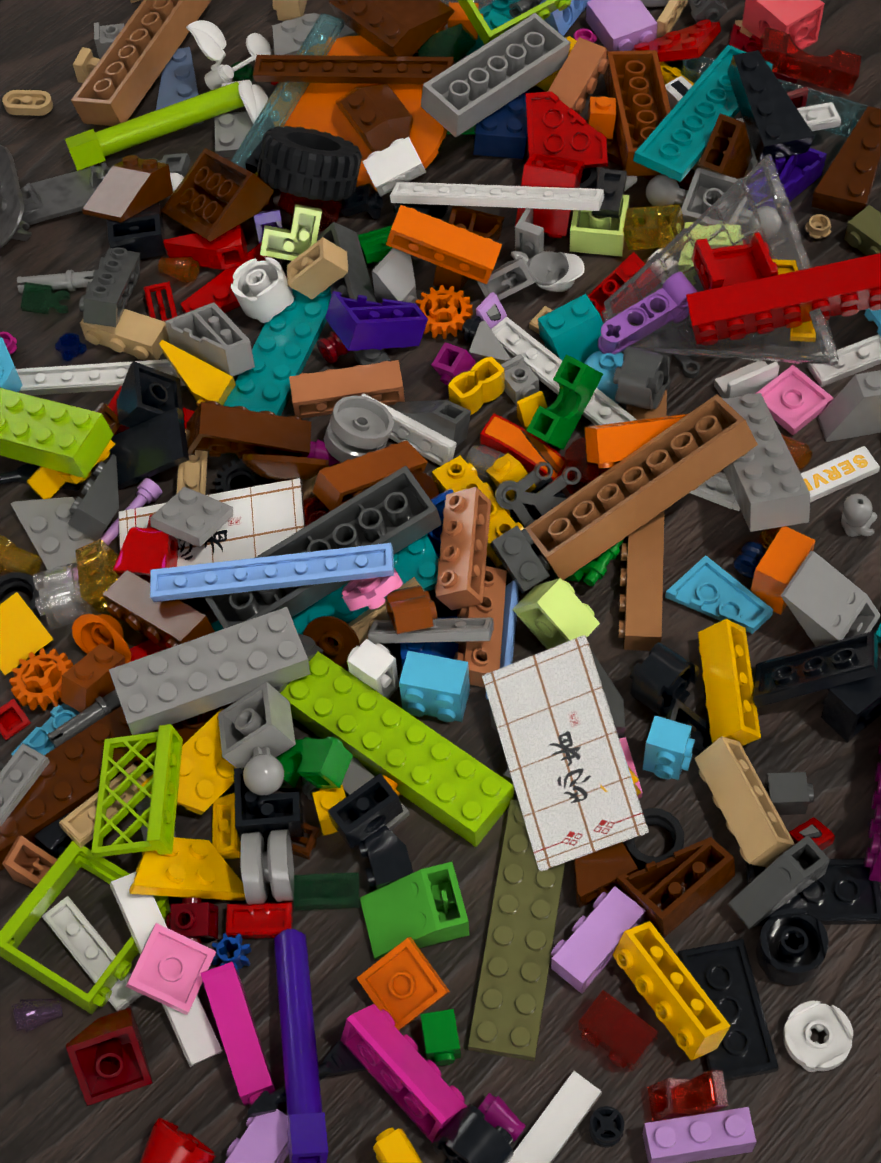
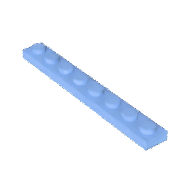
M391 543L152 569L150 597L153 602L394 576L393 547Z

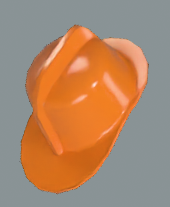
M84 614L74 621L72 636L76 644L86 654L91 652L100 643H103L124 655L125 664L131 662V652L124 640L123 628L116 618L107 614Z

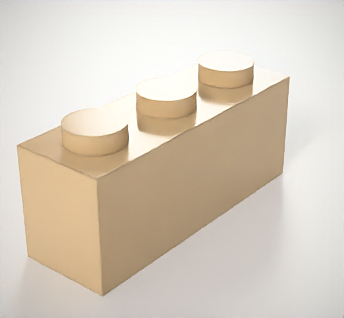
M124 309L116 327L84 323L83 319L80 322L85 339L90 343L109 347L119 353L124 352L133 355L143 361L159 360L163 353L159 343L161 340L169 343L166 323L164 321Z

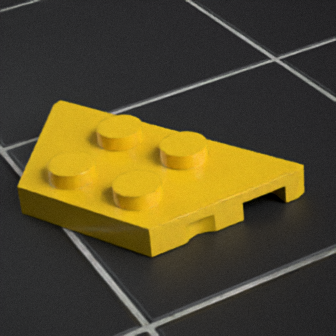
M223 708L182 746L177 805H182L187 810L200 815L234 783V768L236 767L222 757L218 713L224 710ZM153 774L141 784L142 787L153 778Z
M174 837L172 854L160 855L156 850L142 852L143 856L137 866L136 876L129 888L130 894L196 897L244 901L246 899L243 882L209 840Z

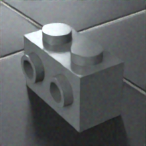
M515 526L494 539L490 546L511 579L517 583L520 593L523 594L550 576L547 572L550 566L542 554L538 556L535 554L531 547L534 542L527 530H520L518 526Z

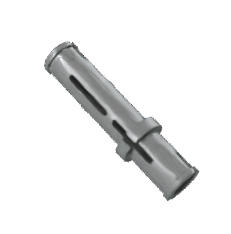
M67 270L66 273L18 276L17 283L21 285H18L17 288L20 294L59 289L75 291L76 288L87 287L88 282L93 281V279L89 278H93L94 270L82 272Z

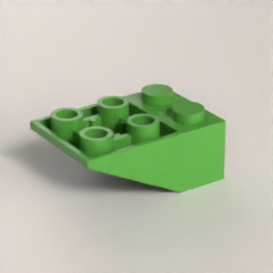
M453 862L420 869L360 897L374 960L384 957L408 937H411L416 945L422 948L470 935L469 921Z

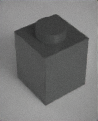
M806 772L767 773L764 788L778 814H806L809 803L814 801L812 783H807Z

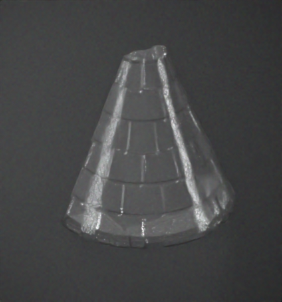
M771 154L764 156L744 178L738 179L688 228H684L665 248L656 253L631 279L604 301L606 310L602 311L605 322L661 289L664 282L677 272L681 271L690 283L695 285L696 282L693 277L697 275L691 258L695 242L698 239L707 238L711 249L749 244L753 233L760 232L763 241L768 244L771 259L796 260L798 270L812 268L806 249L802 244V236L784 186L780 178H778V170ZM820 308L809 312L816 332V342L790 341L791 328L784 326L774 328L772 332L767 334L755 332L746 334L744 338L738 340L726 338L718 340L716 344L709 346L696 345L689 315L682 324L674 325L669 322L629 346L657 353L689 357L695 355L722 359L735 358L762 362L768 360L826 366L840 364L829 321H826ZM652 309L654 312L660 313L659 310ZM630 323L633 326H639L636 323Z

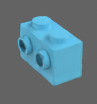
M654 716L645 745L643 770L653 772L662 779L673 778L679 780L681 771H688L693 755L692 750L695 739L690 738L692 726Z

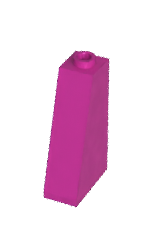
M232 961L200 974L239 1096L244 1106L248 1104L252 1106L264 1091H268L270 1094L276 1089L242 981Z

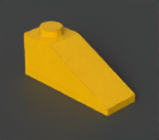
M161 340L159 345L164 355L197 401L196 404L199 406L201 402L216 401L220 405H224L227 397L236 386L233 376Z

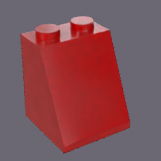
M533 152L524 164L521 186L579 188L584 162ZM526 208L517 209L515 226ZM533 208V224L543 227L547 236L552 238L567 236L571 228L573 210Z

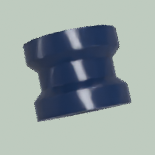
M746 542L741 550L742 555H739L734 561L735 569L743 576L753 579L755 568L767 549L758 543Z

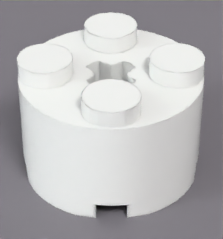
M265 257L266 261H257L256 258L251 259L238 267L232 276L234 281L231 284V289L243 312L250 318L258 319L261 323L271 321L273 316L282 312L294 301L292 288L287 284V277L277 260L270 257Z

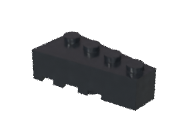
M759 50L733 55L727 73L743 121L746 124L747 133L757 162L760 163L807 153L815 135Z

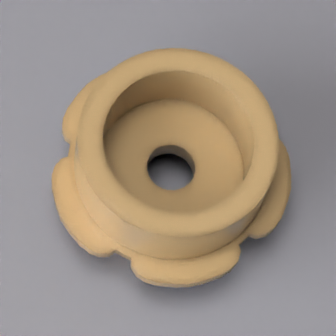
M822 214L813 215L805 225L806 232H809V235L815 239L826 238L831 233L830 219Z

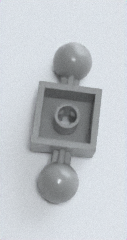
M698 167L689 190L679 188L676 180L663 174L653 177L646 187V197L654 207L664 209L672 206L674 203L682 205L679 215V226L684 229L686 222L733 224L740 222L747 224L752 234L760 232L762 238H768L773 236L781 225L779 211L770 204H759L752 209L743 207L747 193V181Z
M266 681L218 713L222 757L234 767L244 768V783L251 792L257 795H269L281 787L284 780V769L276 757L296 745L290 701Z

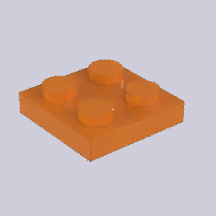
M411 937L406 938L357 977V980L380 1011L382 1009L386 1010L392 1016L398 1031H401L450 992Z

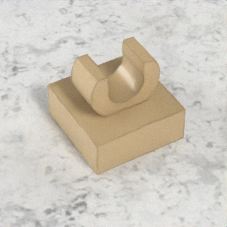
M82 47L73 63L79 83H84L100 61L99 58L93 57L92 50Z

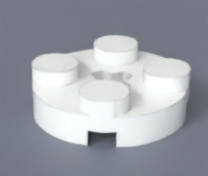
M814 1000L804 1002L793 1009L783 1029V1041L791 1058L806 1071H829L840 1066L846 1060L852 1047L853 1028L842 1010L834 1005L829 1006L821 1004V1001ZM815 1028L818 1032L825 1031L827 1035L823 1039V1044H819L817 1041L813 1042L810 1039L812 1036L811 1029Z

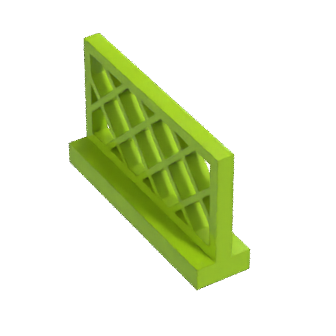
M171 724L160 725L158 732L105 739L91 854L95 858L156 850L160 855L172 854L183 739ZM148 743H156V749L147 758L139 753ZM127 747L129 751L116 763L113 760L114 748ZM137 756L143 762L129 775L123 768ZM150 768L153 770V778L142 787L136 780ZM121 772L126 779L113 791L109 788L110 781ZM134 784L140 791L125 803L120 796ZM147 796L150 799V806L139 816L133 809ZM117 800L123 807L109 820L106 817V811ZM130 812L137 819L122 832L116 825ZM144 825L147 828L146 841L132 842L130 838ZM114 829L120 836L111 845L103 846V838Z

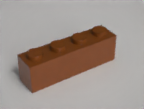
M407 440L391 444L383 449L371 451L360 457L348 459L337 465L319 470L312 492L332 511L404 466H407L409 470L424 472L428 461Z

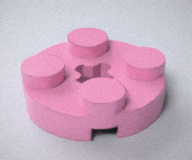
M394 568V576L351 580L343 588L342 598L350 611L366 606L373 610L385 603L384 597L400 588L403 581Z

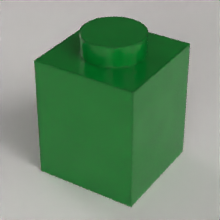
M454 1009L420 1014L427 1060L435 1062L436 1066H445L454 1063L455 1059L461 1058Z

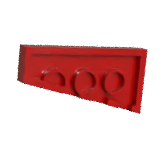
M261 243L247 253L248 261L255 258L257 261H266L265 257L268 256L260 255ZM238 267L225 269L180 303L183 313L185 314L213 302L224 313L239 307L240 304L231 289V284L234 281L232 276Z

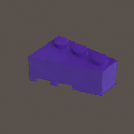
M809 148L807 153L764 161L747 191L745 207L752 209L759 204H770L780 211L822 176L827 154Z
M332 292L325 319L348 351L406 348L420 345L428 318L416 303L383 299L382 303L366 301L367 297L363 295H358L357 299L341 297V292Z

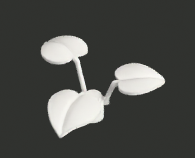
M199 20L186 27L194 36L205 56L211 61H216L211 66L212 70L206 73L204 77L205 83L210 90L234 83L232 82L234 72L250 62L256 61L257 55H275L274 50L270 48V44L262 35L252 33L246 38V46L252 56L231 68L229 65L221 64L226 56L223 50L226 47V40L221 30L215 24ZM250 80L237 81L243 104L254 127H257L270 112L269 98L258 84L252 85Z

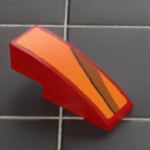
M493 413L480 433V445L482 448L501 456L509 453L522 464L528 474L534 470L537 463L546 462L552 466L553 474L551 478L555 480L569 466V462L544 441ZM544 465L540 467L539 474L545 476L548 469Z

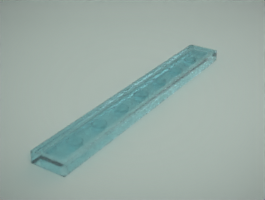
M321 13L296 55L326 56L345 26L344 21ZM278 83L231 162L246 169L245 162L262 141L263 135L270 128L283 127L309 83Z

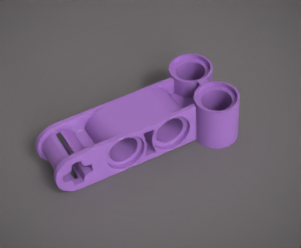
M681 271L673 274L664 282L661 289L602 325L601 336L597 342L599 350L603 354H618L626 349L627 346L633 345L673 320L674 323L683 321L690 315L686 295L698 291ZM652 309L659 310L660 313L654 312ZM630 323H636L639 326H633Z

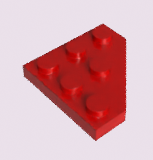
M701 20L687 28L668 32L665 36L653 41L636 44L631 51L657 50L659 62L699 58L721 32L720 21Z
M552 91L526 93L529 158L534 152L584 162V168L608 166L607 139L602 133L597 132L583 117L565 105Z

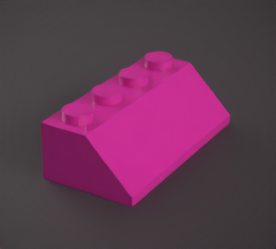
M372 1004L347 1018L341 1038L342 1043L433 1143L461 1109H466L467 1105L464 1103L465 1098L455 1086L451 1085L449 1087L440 1077L442 1074L436 1064L431 1060L426 1061L417 1052L418 1046L414 1040L407 1034L403 1036L397 1030L394 1019L386 1010L382 1009L380 1011L375 1004Z

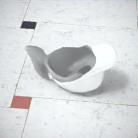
M543 251L529 259L527 254L523 252H511L514 260L519 258L525 259L536 280L535 283L540 288L548 291L564 292L570 289L575 279L581 277L584 273V263L575 254Z

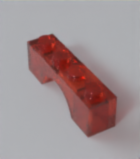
M769 27L765 28L757 45V50H759L764 60L773 64V72L848 95L859 78L861 56L837 49L828 56H814L797 47L790 34Z

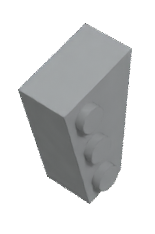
M214 302L165 321L170 344L231 376L240 375L255 367L249 338Z

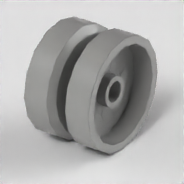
M355 395L343 397L334 406L324 436L325 448L331 456L341 463L348 459L365 455L368 452L385 448L394 425L391 413L385 406L371 398Z
M272 830L268 836L267 851L264 838L260 832L243 833L241 836L240 868L247 904L265 903L269 894V882L272 895L277 902L294 900L295 873L289 830Z

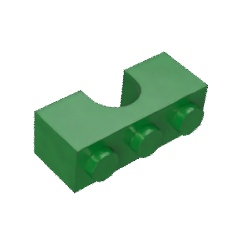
M566 354L553 378L560 387L557 399L547 408L539 405L526 431L564 450L603 373Z
M304 737L303 739H295L296 745L276 757L284 769V780L280 788H295L300 776H303L316 788H340L353 754L343 747V743L337 738L313 739Z

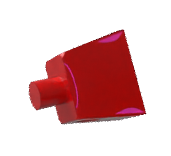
M153 514L149 516L147 528L132 527L129 529L113 569L119 576L128 570L150 583L152 569L177 567L178 540L172 535L151 527L150 517Z

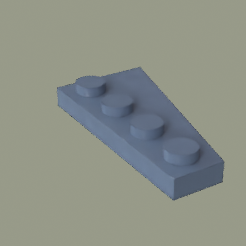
M190 47L178 48L163 69L156 110L199 95Z

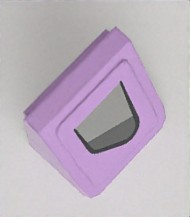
M494 292L490 293L476 308V316H479L481 321L485 320L490 329L507 317L502 304Z

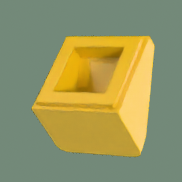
M542 391L517 401V418L525 430H527L539 405L547 408Z

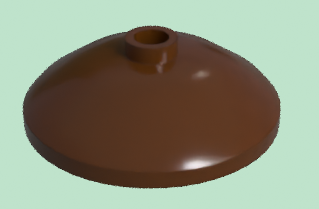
M260 454L242 455V461L252 471L264 478L276 480V482L300 478V481L308 480L315 477L319 470L329 467V460Z

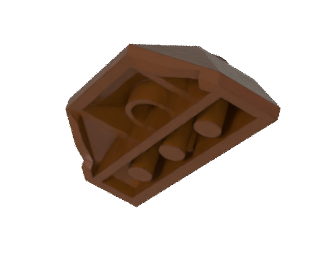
M388 84L358 87L335 101L372 153L390 147L391 143L397 139H405L408 136L410 138L413 117Z

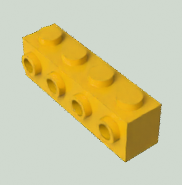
M459 455L433 470L432 479L436 482L440 494L448 489L458 492L477 487L491 501L487 556L498 567L502 563L493 551L490 543L515 526H518L520 530H523L524 527L521 523L514 522L510 517L509 510L498 505L490 485L487 482L483 483L479 479L473 464L470 462L467 464L462 456Z
M724 619L698 632L699 653L703 669L702 678L705 685L706 708L710 724L709 734L712 743L722 736L739 741L744 746L761 738L757 707L753 701L754 684L746 628L728 619Z
M648 921L624 931L612 955L616 959L618 966L625 971L634 983L639 994L645 998L654 1010L657 1018L669 1030L677 1045L686 1053L691 1061L716 1050L729 1030L730 1024L654 925Z

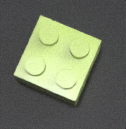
M623 194L619 218L592 215V211L573 210L570 228V252L622 257L628 220L629 195Z
M561 578L536 585L512 609L548 651L583 637H588L600 624L594 617L595 614L591 607L582 603L575 595L574 588Z

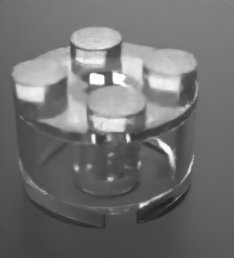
M77 563L65 564L33 574V582L40 596L35 599L36 607L40 615L46 614L47 623L51 630L71 625L81 615L93 614L89 589H84L81 581H84L85 578Z

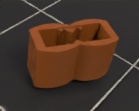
M420 585L394 590L384 597L389 620L393 624L397 635L434 627L433 620L437 619L436 606L434 601H431L428 590L423 591Z

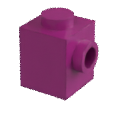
M445 342L431 366L441 376L440 381L448 386L457 375L471 371L476 361L466 349Z

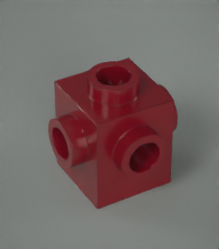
M182 898L181 904H171V913L167 915L166 926L168 929L200 944L201 940L218 939V906L209 902H202L201 898Z

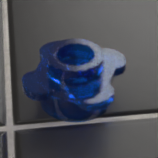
M67 333L59 338L55 344V349L63 354V360L71 361L79 354L85 353L87 346L80 342L79 335Z

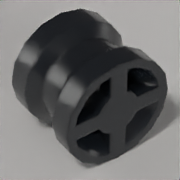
M610 1106L599 1107L593 1112L590 1117L589 1133L595 1144L600 1147L609 1148L620 1142L623 1137L625 1123L622 1114Z

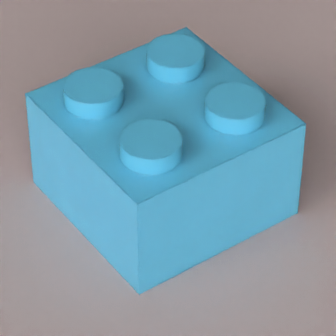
M408 651L399 681L402 709L413 716L428 715L437 717L444 722H462L470 692L468 662Z

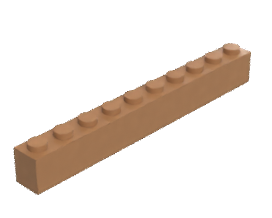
M665 390L662 401L657 409L650 410L626 405V411L637 420L667 416V390ZM664 511L627 536V543H622L621 561H627L626 569L621 568L620 586H626V593L620 594L619 612H625V620H619L618 638H624V650L651 651L656 643H661Z

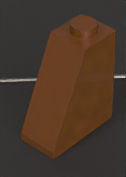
M720 113L699 165L729 177L743 180L753 157L746 124Z
M623 842L573 860L577 905L581 908L595 901L603 892L608 894L614 886L618 888L617 876L624 873L630 875L638 871Z

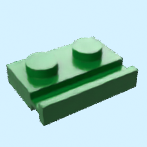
M392 226L358 235L367 264L382 261L393 249L386 245Z

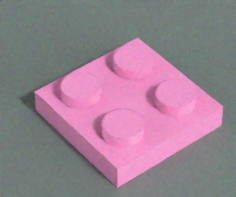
M791 365L757 392L762 394L773 419L792 435L796 434L820 415L834 399L794 365Z
M156 923L125 987L187 1015L203 982L200 973L209 969L216 951Z

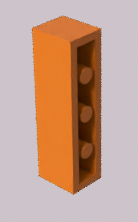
M403 205L399 207L386 242L387 246L484 284H487L502 247V244L490 238H484L464 228L456 227L439 218L431 217Z
M688 414L584 427L587 462L597 463L598 468H611L616 465L617 461H622Z

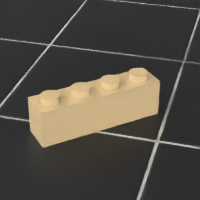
M721 736L694 758L700 769L699 775L708 784L713 794L712 800L722 811L726 819V827L735 836L740 846V854L746 862L752 865L768 867L780 855L795 845L739 741Z

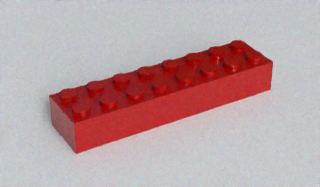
M881 253L687 294L696 345L709 346L716 344L718 340L726 338L738 340L744 338L746 334L755 332L767 334L772 332L774 328L784 326L786 328H795L802 325L803 322L812 320L814 322H824L829 320L831 316L841 314L844 317L852 316L865 309L872 311L881 310Z

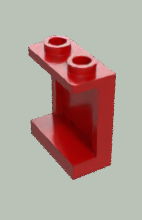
M760 232L753 233L749 244L711 249L707 238L698 239L695 242L691 260L704 291L778 275L777 264L772 261L769 255L768 244L763 241Z

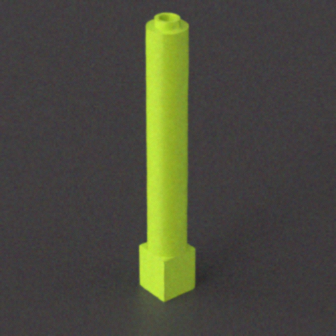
M236 81L97 132L91 129L66 138L65 141L77 171L106 161L105 156L244 107L238 90L239 83Z

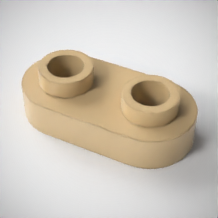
M12 90L7 92L2 98L6 112L11 115L43 116L53 109L51 96L46 91Z

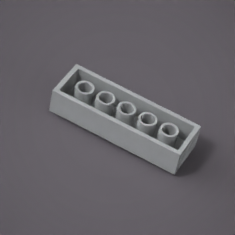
M534 13L424 83L421 107L453 136L457 137L562 68L568 57L571 42L539 15Z
M749 393L744 396L722 398L746 420L758 444L748 451L747 454L723 469L750 532L808 523L810 516V492L762 394Z
M287 607L117 666L109 669L131 734L138 735L158 730L160 725H172L238 701L266 681L274 688L310 675L308 657Z

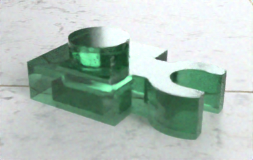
M25 282L21 309L27 312L49 314L50 307L60 313H68V306L60 305L59 301L61 299H70V293L62 290L54 294L52 293V286Z

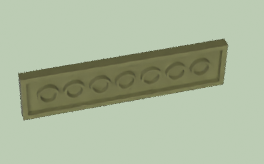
M510 800L468 1050L535 1061L565 863L541 871L521 801Z

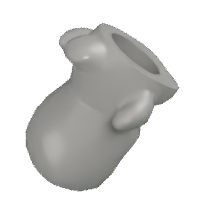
M859 493L852 494L844 502L841 525L848 536H871L875 532L874 529L869 528L876 521L877 514L872 512V504L867 496Z

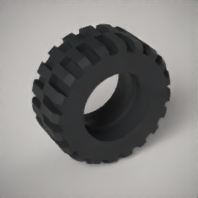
M277 126L270 128L263 135L257 172L264 183L269 184L274 189H279L281 192L313 200L340 201L341 199L349 198L355 192L362 155L356 145H353L350 141H345L344 138L339 136H333L330 133L320 132L315 129H305L304 127Z

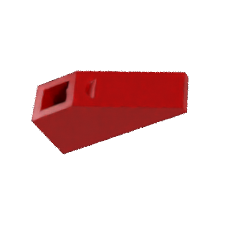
M240 224L211 242L197 233L163 240L169 259L174 263L223 270L241 266L248 261L247 243Z
M633 252L588 295V298L600 313L603 321L640 300L660 279Z

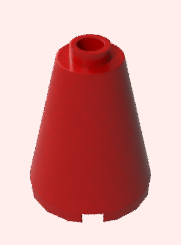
M159 1117L153 1126L140 1163H212L216 1155H214L213 1150L190 1133L186 1134L178 1130L179 1126Z

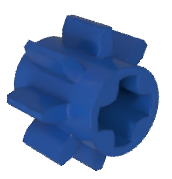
M224 933L223 939L218 944L212 943V947L217 953L212 960V964H220L221 966L233 961L239 975V970L244 965L250 966V961L245 955L252 951L249 944L242 945L243 939L241 934H237L233 938L228 937ZM234 950V957L228 959V952Z

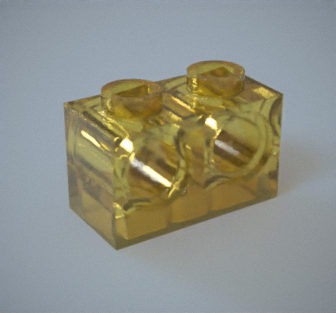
M680 204L627 208L623 232L628 250L680 247L684 230V220Z
M99 539L76 549L75 552L81 598L101 613L106 611L108 606L102 594L120 576L113 570L119 555L103 540Z

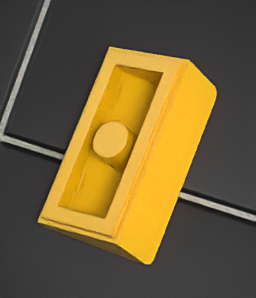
M235 793L220 797L213 803L212 845L224 859H235L241 856V842L235 827Z

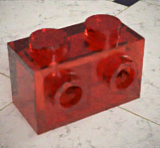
M602 990L578 1022L579 1030L582 1031L580 1034L581 1038L594 1048H597L598 1045L609 1052L608 1059L623 1070L627 1066L634 1071L658 1039L657 1030L604 990Z

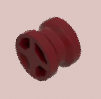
M334 330L329 333V337L326 339L321 338L317 341V347L321 355L331 364L336 362L341 354L346 355L350 352Z

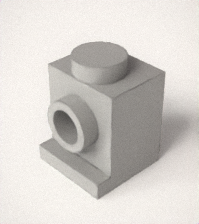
M99 22L94 23V41L99 58H102L121 32L124 23L100 26Z
M521 354L501 364L505 372L504 391L516 405L518 400L539 392V379L524 362V357Z

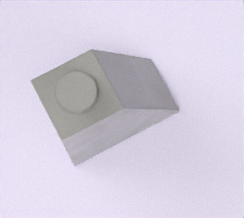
M881 370L855 374L819 415L818 421L826 442L881 433Z

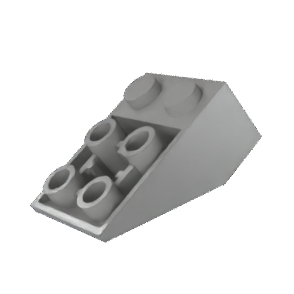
M814 551L809 552L781 594L782 599L816 647L871 632L881 616L865 592Z

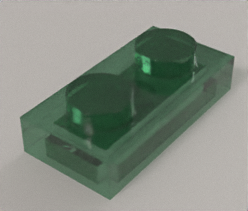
M359 872L294 875L295 910L360 908Z

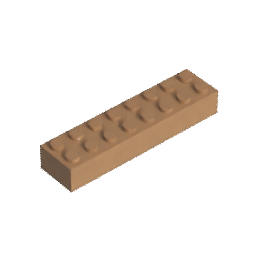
M143 0L71 99L83 123L114 126L128 121L190 32L186 27L199 19L211 0Z
M716 394L524 529L527 530L534 542V547L539 554L543 555L556 576L565 580L593 559L598 558L616 543L622 541L636 529L648 523L659 513L671 507L682 497L697 489L702 483L721 472L735 460L747 454L748 451L758 444L746 420Z

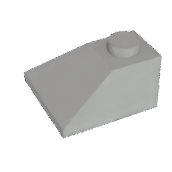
M393 248L372 271L376 302L382 303L383 299L415 303L418 299L411 255Z

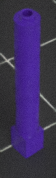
M286 929L274 938V952L288 1116L290 1163H327L328 1143L325 1112L322 1110L307 939L305 934L296 929Z

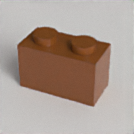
M100 643L62 675L61 701L82 712L94 704V699L98 696L104 697L113 691L115 686L109 669L125 664V656Z

